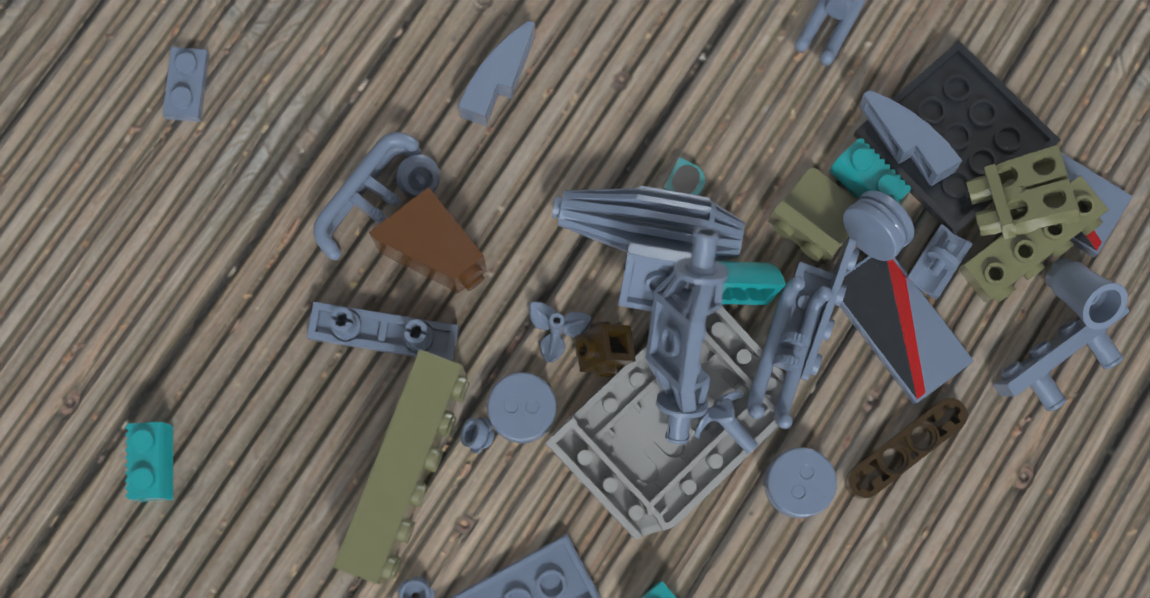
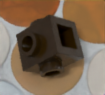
M596 322L588 326L589 330L575 336L576 355L580 372H595V376L600 378L610 377L618 374L617 369L636 361L631 325Z

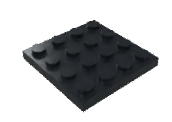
M957 41L892 98L893 101L911 110L931 125L950 144L962 160L956 172L930 186L911 157L900 164L897 163L868 120L856 129L853 135L857 140L859 138L864 139V144H869V149H874V154H880V159H885V164H890V169L895 170V175H900V180H905V185H911L909 192L940 224L947 227L955 235L976 218L975 213L984 211L993 203L992 200L972 205L966 182L984 176L985 166L992 164L997 166L1005 161L1058 145L1061 141L960 41Z

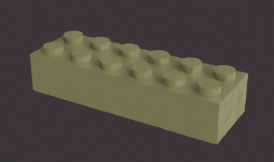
M419 349L333 568L375 584H386L387 579L394 580L402 558L397 556L401 543L408 544L415 528L416 522L411 521V517L416 506L422 508L429 491V486H426L425 481L429 471L435 473L440 464L443 451H440L439 445L443 436L449 438L454 428L457 417L454 416L453 409L457 401L463 403L470 385L461 364Z

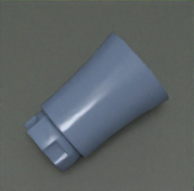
M1066 257L1060 258L1053 262L1051 269L1046 272L1045 281L1053 293L1070 306L1085 325L1091 329L1099 330L1112 325L1119 319L1126 308L1128 301L1126 289L1122 285L1091 271L1080 262L1071 261Z

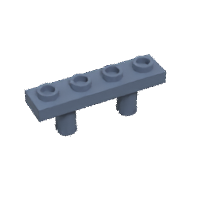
M313 302L306 338L313 341L417 357L420 349L453 361L459 326Z
M1127 306L1118 320L1130 312ZM1075 319L1061 326L1057 330L1059 335L1050 342L1048 340L1043 341L1030 349L1029 354L1031 356L1022 363L1017 361L1004 368L1000 372L1002 377L994 382L993 386L1000 396L1009 397L1017 396L1030 386L1046 411L1050 412L1058 409L1067 401L1050 376L1051 370L1086 344L1103 369H1110L1116 366L1124 357L1107 334L1110 326L1094 330L1087 327L1081 319L1079 321Z

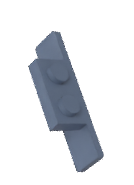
M851 238L844 240L833 273L802 262L797 263L793 277H802L805 281V286L798 293L794 301L784 334L788 332L799 334L808 304L819 288L827 286L833 292V296L825 303L820 314L800 379L808 381L810 374L815 376L819 370L823 355L818 354L822 339L828 341L832 333L835 320L830 319L834 305L840 306L844 299L847 285L842 284L846 271H852L858 259L859 251L854 249L857 240Z

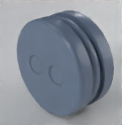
M874 190L864 192L843 214V224L848 236L851 239L857 240L856 246L877 260L890 261L894 259L902 248L908 245L914 238V226L907 212L897 201L882 192Z
M514 373L504 377L493 387L488 398V416L496 432L504 439L514 443H531L542 438L552 427L556 417V399L550 386L540 377L530 373Z
M798 447L781 453L770 463L764 477V488L769 502L777 511L792 518H806L822 512L830 505L836 493L837 478L832 464L824 455L810 448Z

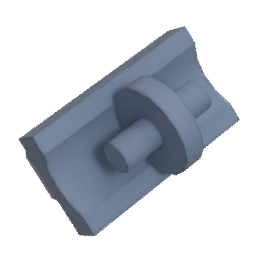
M941 224L905 280L934 299L939 298L969 251L972 243L956 236Z

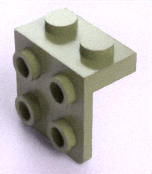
M809 168L785 199L781 200L773 210L767 221L779 235L786 239L790 238L801 247V250L808 257L825 265L848 236L843 224V214L857 199L817 169Z

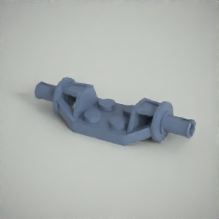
M707 227L694 229L691 257L675 262L674 271L654 291L646 360L662 390L657 394L656 406L660 411L669 415L665 438L673 444H685L689 441L691 419L701 417L707 413L709 403L706 395L710 376L700 368V352L702 341L706 335V316L721 309L723 282L727 280L729 270L723 264L714 261L719 232ZM688 282L695 284L693 289L684 287Z

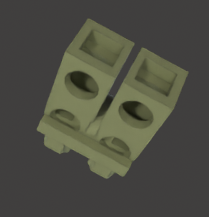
M1058 145L1005 161L997 166L995 164L985 166L984 176L966 182L972 205L992 200L994 204L992 209L975 213L981 236L1002 232L1005 240L1015 237V234H1026L1038 228L1063 223L1064 226L1079 223V208Z

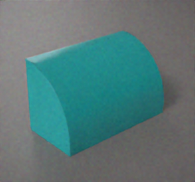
M717 261L729 270L728 278L723 282L722 304L768 305L786 286L783 275L771 263Z

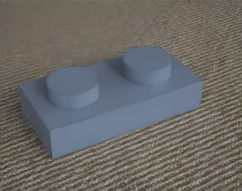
M171 47L162 113L165 119L201 122L210 57L207 50Z

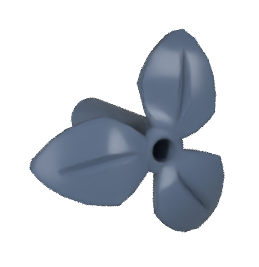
M531 302L529 306V315L533 325L537 329L550 330V334L540 341V352L546 362H554L563 355L566 349L564 340L561 337L563 333L575 338L576 335L585 332L592 321L590 315L580 311L568 312L563 317L562 314L556 313L553 307L543 302Z
M738 390L719 397L714 402V405L707 409V413L699 418L695 437L699 439L705 426L711 421H717L747 454L753 451L758 443L735 419V410L732 404L733 400L744 397L743 393Z

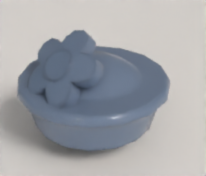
M412 155L405 159L398 167L396 174L397 184L404 194L415 198L428 187L434 192L439 185L440 169L430 157Z

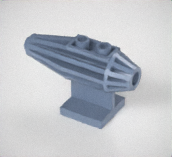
M640 185L639 188L564 190L562 197L555 196L552 218H558V226L627 253L618 306L652 311L654 291L674 271L675 262L691 257L694 229L707 227L719 232L714 261H723L739 257L745 227L743 220L710 201L711 198ZM688 282L684 288L693 289L695 284Z

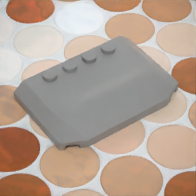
M721 306V309L706 316V335L702 341L699 359L700 368L710 376L706 399L709 402L708 408L712 407L714 402L724 394L740 390L744 397L732 401L735 419L758 443V447L778 427L775 422V409L786 375L780 368L773 367L762 403L765 414L759 419L752 418L747 412V402L763 350ZM647 344L635 355V362L622 367L618 374L612 376L545 441L549 449L634 539L676 527L753 452L751 451L747 454L717 421L709 422L702 430L699 439L696 438L695 430L700 417L691 419L689 441L687 443L673 444L665 438L669 415L660 411L656 406L657 394L662 390L646 360Z

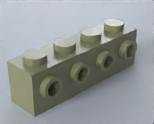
M1081 175L1070 181L1079 208V223L1067 226L1059 223L1038 228L1026 234H1015V237L1005 240L1001 234L957 268L984 302L990 301L993 298L997 302L1002 301L1016 290L1012 284L1019 278L1024 276L1026 280H1029L1045 268L1042 264L1044 259L1051 254L1056 258L1061 256L1074 246L1070 239L1080 232L1086 236L1103 223L1099 217L1109 209Z

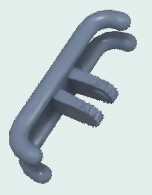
M818 0L799 37L795 41V51L798 53L806 52L828 14L839 20L822 51L819 62L823 66L831 65L866 0Z
M392 132L384 135L377 141L320 212L314 223L313 235L317 245L328 258L337 260L341 257V249L332 239V234L354 206L379 224L387 219L381 210L373 207L362 197L366 190L379 196L390 206L397 207L401 202L395 194L375 179L394 156L399 154L408 157L421 155L419 142L416 138L404 132Z
M800 276L789 280L781 294L747 402V412L752 418L759 419L763 417L765 409L762 403L773 367L786 370L787 373L775 409V422L783 429L789 428L793 423L790 410L818 320L825 303L833 296L831 288L827 286L819 288L808 304L799 334L793 332L784 334L794 301L798 293L805 286V281Z

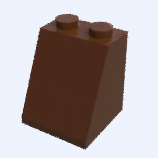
M429 187L369 232L382 255L457 293H460L465 288L467 291H471L485 279L483 274L487 272L483 254Z

